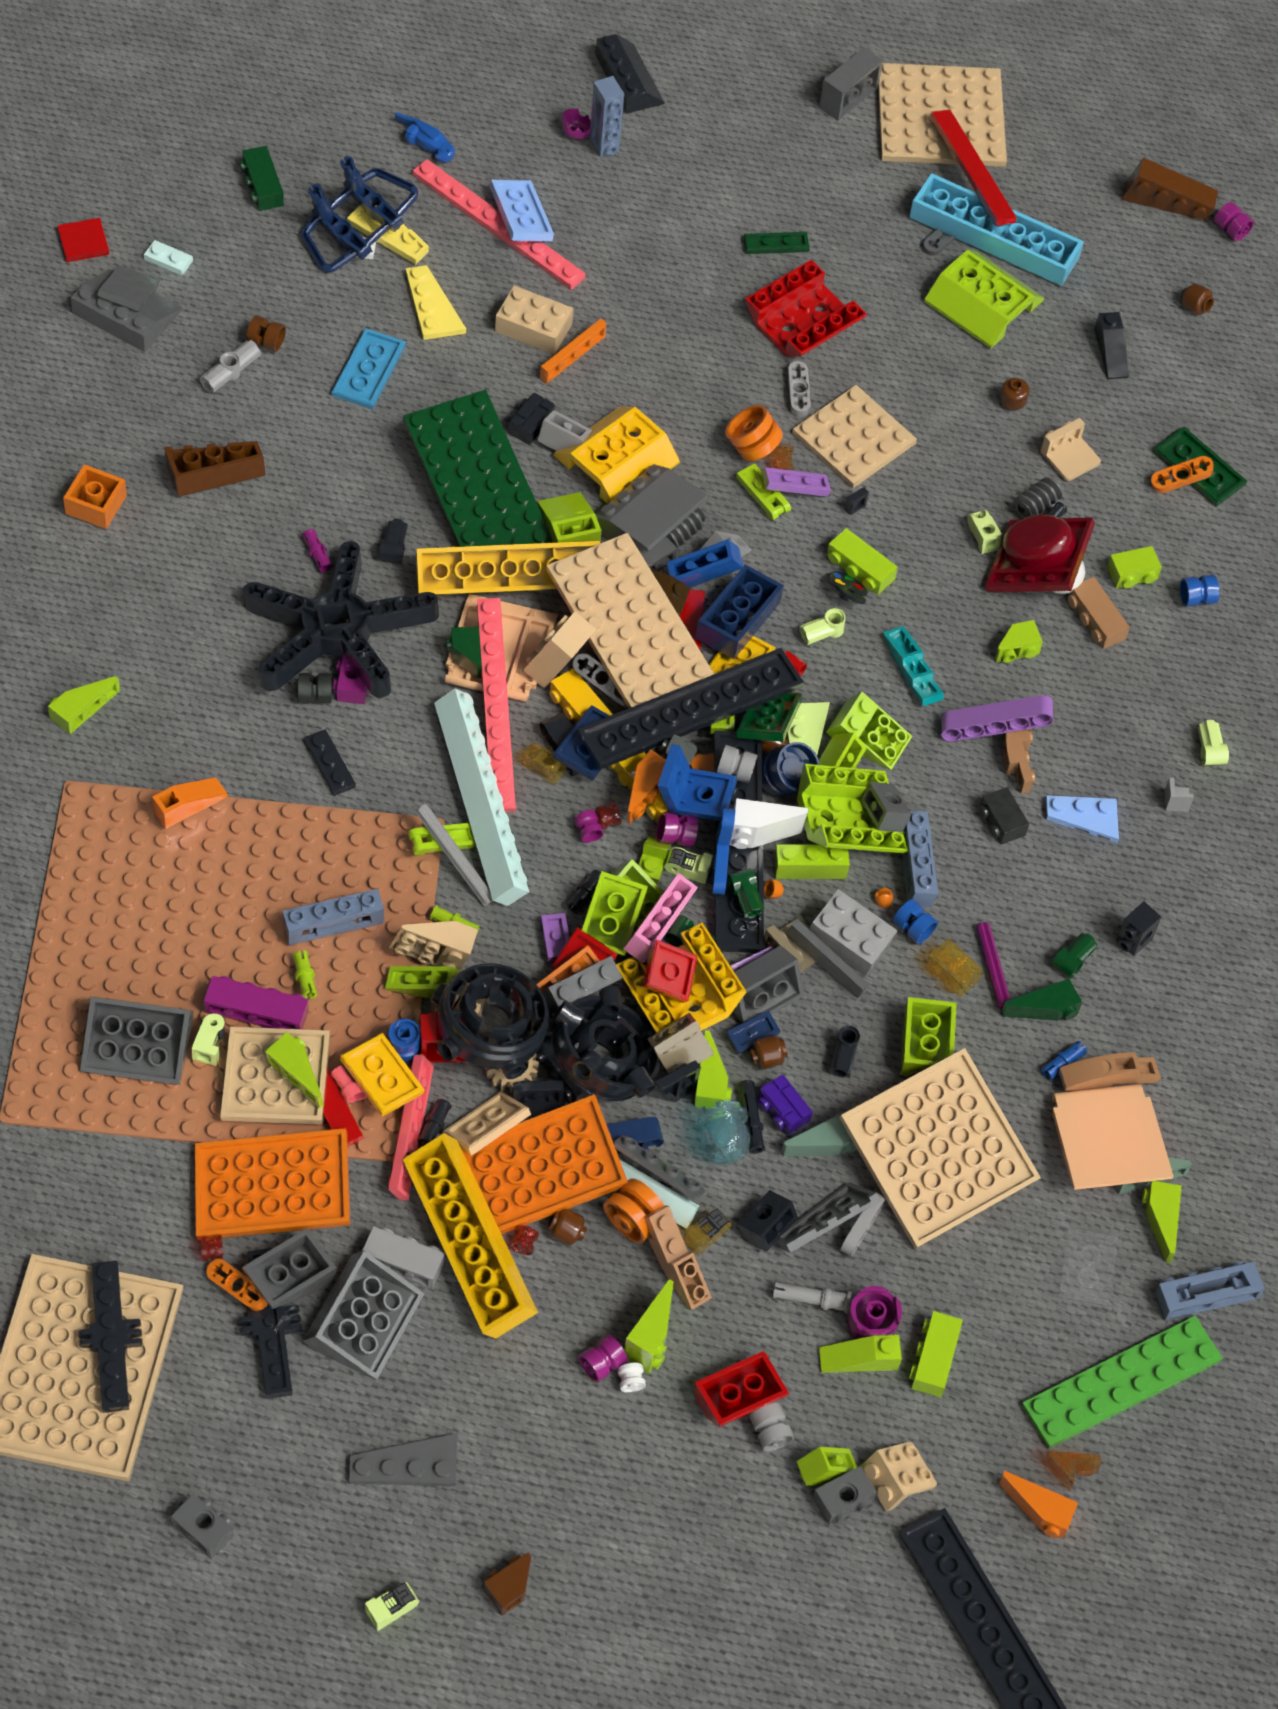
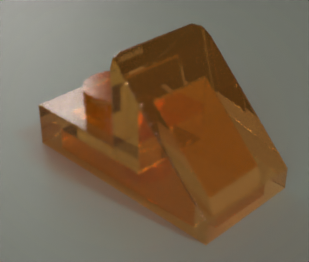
M789 442L779 443L768 454L770 468L794 471L792 444Z
M1048 1451L1045 1458V1466L1071 1491L1075 1484V1472H1078L1080 1476H1091L1093 1473H1097L1101 1466V1455Z

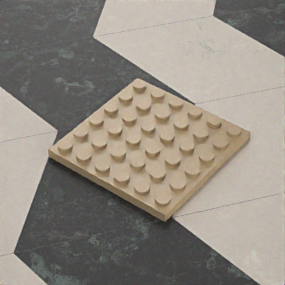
M882 63L878 86L882 161L958 164L930 118L932 111L951 110L984 165L1006 167L1007 156L1001 69Z
M965 1048L839 1116L914 1249L1041 1178Z

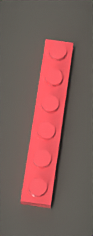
M423 1054L414 1055L410 1070L425 1089L424 1094L404 1105L401 1113L400 1131L397 1134L396 1153L393 1156L392 1173L388 1180V1190L402 1201L409 1200L412 1179L403 1159L419 1149V1142L417 1140L422 1133L434 1069L432 1063Z

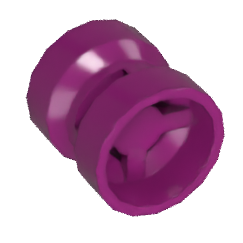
M587 810L574 818L576 828L580 829V837L583 843L597 841L604 835V830L598 824V816L595 811Z

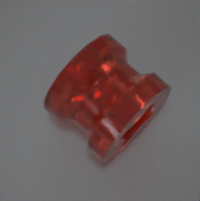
M609 803L604 808L601 806L595 808L598 824L602 826L603 830L607 829L610 825H621V817L616 803Z
M517 1225L514 1229L515 1237L510 1240L509 1248L519 1254L532 1255L535 1248L533 1244L538 1240L539 1233L531 1227Z
M216 1235L214 1238L201 1236L202 1261H208L210 1258L223 1260L222 1235Z

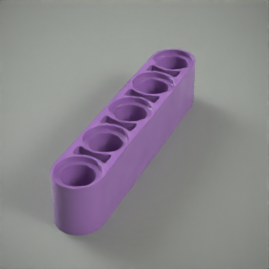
M1040 695L946 711L941 716V736L944 740L952 742L1049 726L1053 723V700L1049 696Z

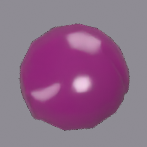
M578 108L567 109L563 112L561 128L565 135L574 139H584L590 135L591 119H589L588 114L582 116Z

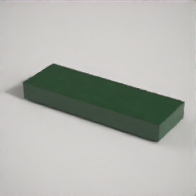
M807 232L744 234L746 254L809 252L810 250Z

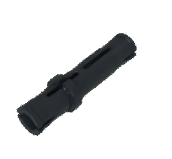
M743 1080L738 1084L745 1118L743 1128L748 1137L749 1152L758 1154L765 1151L762 1136L764 1126L760 1122L754 1087L755 1083L753 1080Z

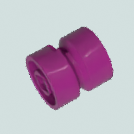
M1234 202L1225 204L1218 211L1214 219V223L1222 230H1227L1228 235L1236 242L1246 237L1254 226V220L1247 214L1242 213V209Z
M662 812L657 824V841L673 844L676 841L677 845L692 847L697 836V818L685 815L678 818L677 814Z
M610 1334L596 1342V1348L590 1347L578 1355L582 1368L596 1383L606 1378L608 1373H610V1369L617 1370L620 1366L627 1363L628 1360L622 1346Z

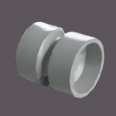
M726 745L717 773L733 774L736 776L737 781L749 784L758 755L747 751L739 754L738 749Z
M779 1403L766 1405L752 1412L749 1416L754 1430L760 1432L758 1439L763 1451L771 1452L794 1440V1434L790 1425L784 1423L786 1416Z

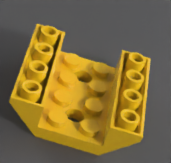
M636 407L616 408L589 428L592 430V433L582 444L554 453V456L568 469L578 465L601 486L600 498L607 504L653 464L672 469L680 463L667 434ZM630 432H633V433L637 432V433H639L640 435L637 436V437H632V436L629 435V433H630ZM599 455L606 456L607 459L599 460L596 457Z
M703 923L682 932L681 936L684 945L678 947L697 956L688 1002L682 1003L643 987L647 966L634 956L616 964L623 980L656 1033L688 1013L694 1017L702 1031L728 1018L746 994L745 988ZM694 1005L700 1006L698 1011H689V1008Z

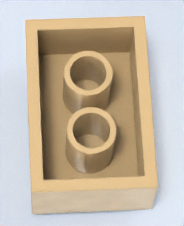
M514 285L496 315L495 332L555 355L572 326L574 308Z
M576 611L570 617L565 615L526 659L529 664L523 671L545 688L573 658L596 629Z

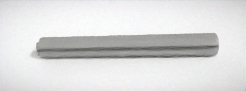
M427 804L420 806L416 810V814L481 903L486 906L493 902L489 888Z

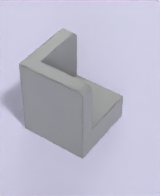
M1174 778L1168 779L1164 790L1165 810L1189 812L1194 799L1193 794H1189V788L1175 787Z

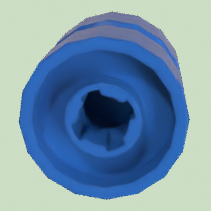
M1214 574L1203 575L1199 577V580L1195 576L1183 577L1180 581V596L1185 607L1197 606L1200 602L1206 605L1216 604L1219 600L1217 577Z
M911 899L897 911L893 918V923L902 931L907 930V935L916 944H921L935 931L939 922L929 912L923 913L924 908L914 899Z
M410 1019L395 1021L389 1028L388 1040L405 1063L412 1062L414 1055L420 1054V1027L415 1021Z

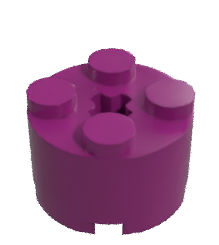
M869 1286L862 1289L852 1300L847 1316L848 1329L853 1338L856 1340L870 1336L895 1335L902 1316L901 1303L896 1296L894 1297L884 1287Z

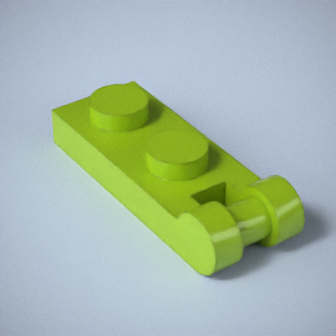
M755 463L737 473L736 479L761 506L771 521L777 519L779 514H786L791 511L789 502L779 491L766 489L762 471Z
M470 823L443 825L460 850L475 848L476 842ZM426 827L414 828L408 831L409 839L414 844L412 847L414 855L419 856L425 853L443 851ZM427 837L428 842L423 843L422 838Z

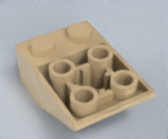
M457 921L402 925L389 948L395 950L400 955L416 958L423 964L450 966L460 971L471 954L478 929Z

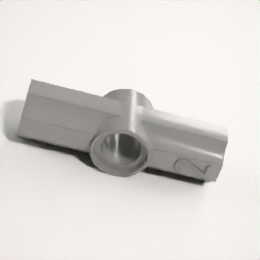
M247 340L233 352L222 354L220 362L200 377V383L206 391L214 393L229 380L237 379L245 367L261 356V351L256 343L252 340Z

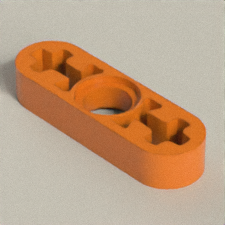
M1200 456L1157 471L1152 475L1151 486L1158 493H1166L1206 479L1213 473V461L1207 456ZM1201 464L1207 467L1206 471H1203V469L1200 468ZM1191 467H1193V471H1195V475H1192V468H1191ZM1184 470L1189 475L1185 479H1179L1176 473ZM1158 479L1165 481V485L1158 483Z
M215 1259L208 1265V1278L250 1309L260 1311L267 1306V1302L251 1280L226 1261ZM218 1269L228 1274L226 1279L216 1273ZM237 1279H243L242 1288L238 1291H233V1283ZM249 1291L260 1297L259 1300L255 1301L248 1296Z

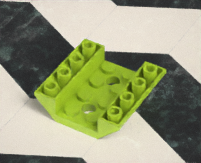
M967 249L939 275L924 302L991 349L1005 336L1006 327L1025 309L1031 313L1044 301V297L979 252ZM965 274H973L975 275V277L970 278L967 277ZM999 297H1000V298L1006 297V298H1008L1009 300H1008V301H1002V300L999 299Z
M804 764L797 801L799 807L808 808L804 822L808 840L829 848L907 853L908 848L903 832L878 830L861 802L869 782L889 784L886 771Z

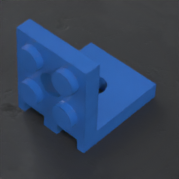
M671 744L658 788L670 813L720 821L723 808H729L737 779L734 775L691 769L681 746ZM707 791L713 792L709 799L701 798L703 793Z

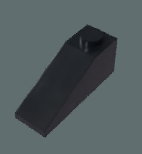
M1120 312L1099 313L1094 330L1107 379L1129 378L1125 332Z

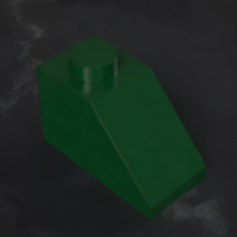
M479 626L451 627V637H447L446 642L447 651L452 652V660L474 677L481 678L482 659Z

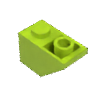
M1034 620L1012 624L998 647L995 657L996 663L1003 661L1009 663L1023 657L1033 658L1040 653L1043 641Z

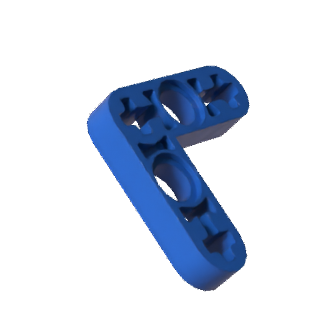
M723 808L716 838L712 894H725L729 845L734 829L735 809Z

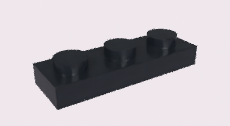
M326 729L304 737L307 748L334 796L356 788L354 779Z

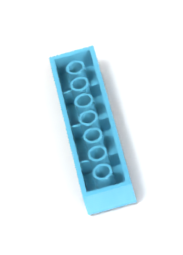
M932 173L912 203L911 219L936 230L939 228L949 236L954 235L960 241L1060 286L1064 284L1079 260L1084 241L1015 210L1013 212L1017 219L1014 224L996 226L975 192Z

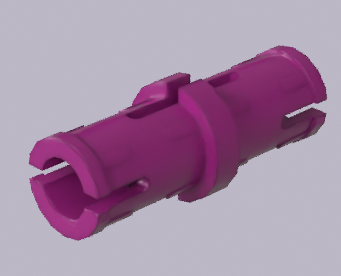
M314 529L306 530L302 534V538L309 549V556L315 560L320 573L330 571L333 568V564L327 556L325 545L320 542Z

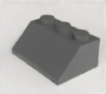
M781 945L734 972L746 990V994L733 1010L740 1024L767 1011L772 1015L805 996L798 959Z

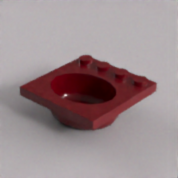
M1041 514L1024 519L1009 520L985 585L987 592L1072 591L1095 525L1093 517L1058 518L1054 515Z

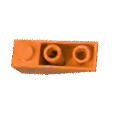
M652 750L636 767L627 816V823L629 825L635 818L639 819L643 815L645 807L649 803H654L660 794L658 783L666 759Z
M216 777L171 786L152 796L153 809L156 816L167 829L228 797V794Z

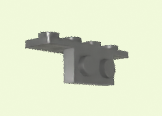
M622 1135L614 1141V1146L617 1150L634 1160L632 1167L675 1192L679 1190L694 1201H697L705 1193L706 1190L701 1187L698 1181L687 1178L680 1173L677 1167L666 1164L659 1159L657 1154L639 1146L633 1138Z

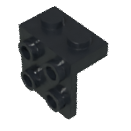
M548 1079L537 1082L524 1080L513 1083V1099L528 1107L531 1113L530 1116L521 1122L563 1107V1080Z

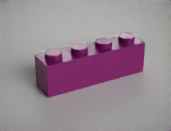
M212 976L204 999L205 1013L219 1014L225 1018L266 1028L303 1029L309 1011L308 999L299 994L290 995L282 993L275 988L257 987L253 983L233 981L226 976Z

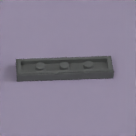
M796 919L786 934L849 992L859 998L869 984L803 923Z

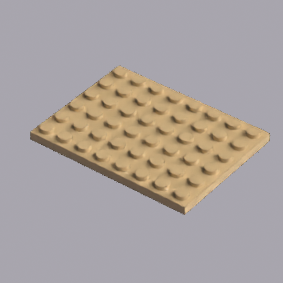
M32 1254L0 1355V1455L129 1482L184 1290L183 1285L119 1272L122 1319L141 1320V1327L138 1328L142 1329V1336L137 1338L143 1339V1346L125 1349L130 1410L103 1413L98 1352H91L90 1348H80L79 1341L82 1338L78 1337L79 1330L88 1329V1325L96 1323L92 1266Z

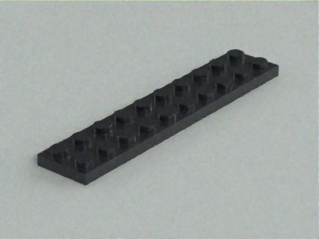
M778 648L581 727L577 730V735L598 769L601 770L660 746L664 738L669 740L675 734L679 737L685 736L803 688L804 681L782 648Z
M715 730V773H717L726 745L738 749L739 754L747 751L758 755L749 784L737 781L728 809H734L736 798L762 802V740L737 738V731ZM714 820V861L717 831L720 821ZM729 845L727 875L752 868L757 879V890L764 906L763 845L746 849H738ZM726 880L725 894H715V943L720 951L756 953L764 949V912L753 918H744L737 897L731 893L728 880Z
M946 1508L899 1532L900 1538L1002 1709H1067Z

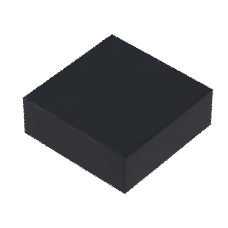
M863 487L848 496L844 510L849 515H852L867 505L869 491Z

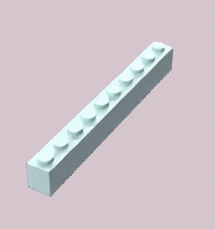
M454 688L434 704L492 900L508 906L529 893L527 877L523 873L520 863L521 858L516 850L515 838L511 833L508 823L509 818L505 813L502 803L503 798L497 787V778L493 773L490 763L491 758L484 744L485 738L481 734L479 719L473 707V699L468 693Z

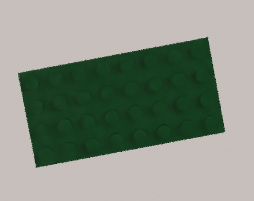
M486 389L403 415L404 425L458 547L553 543L549 529Z

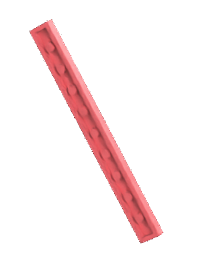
M428 159L413 170L415 178L570 290L585 279L586 273L543 242L512 241L500 211Z
M500 598L477 599L487 750L491 758L490 763L493 773L497 778V787L503 798L505 812H516Z

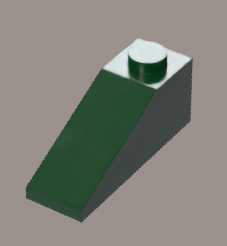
M1068 978L1004 1002L1001 1014L1003 1017L1053 1021L1065 1018L1070 1020L1078 1015L1082 1000Z

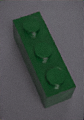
M267 146L242 150V160H239L241 172L246 173V186L252 190L250 191L252 203L257 204L259 211L283 207L284 192Z

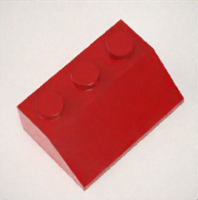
M765 1351L696 1381L694 1397L705 1417L718 1427L789 1395L787 1388Z

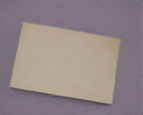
M501 1091L445 1129L443 1133L457 1139L461 1149L472 1156L530 1116L531 1113L528 1107Z

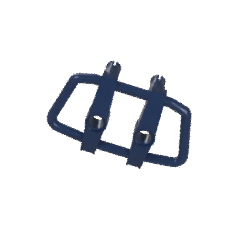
M350 156L343 157L344 160L341 159L340 165L343 168L346 180L343 182L345 189L329 202L324 196L320 185L313 184L311 185L312 188L309 187L308 189L314 207L311 210L313 217L303 228L301 238L318 267L322 271L330 273L338 270L356 256L364 260L367 255L373 252L370 247L389 229L396 232L404 224L401 216L418 198V188L413 183L380 168H373L361 175L355 166L354 159ZM377 176L409 191L410 194L394 210L383 199L381 194L375 192L365 182ZM350 195L369 214L371 219L382 224L366 239L348 221L333 212ZM318 223L336 240L340 247L348 251L331 264L325 262L310 237V233Z

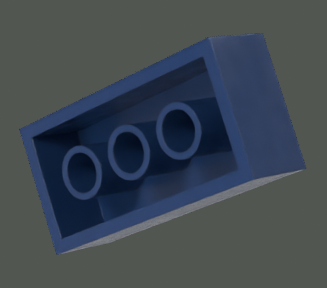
M746 564L699 619L695 635L697 640L732 659L738 656L780 604L784 588L783 584Z

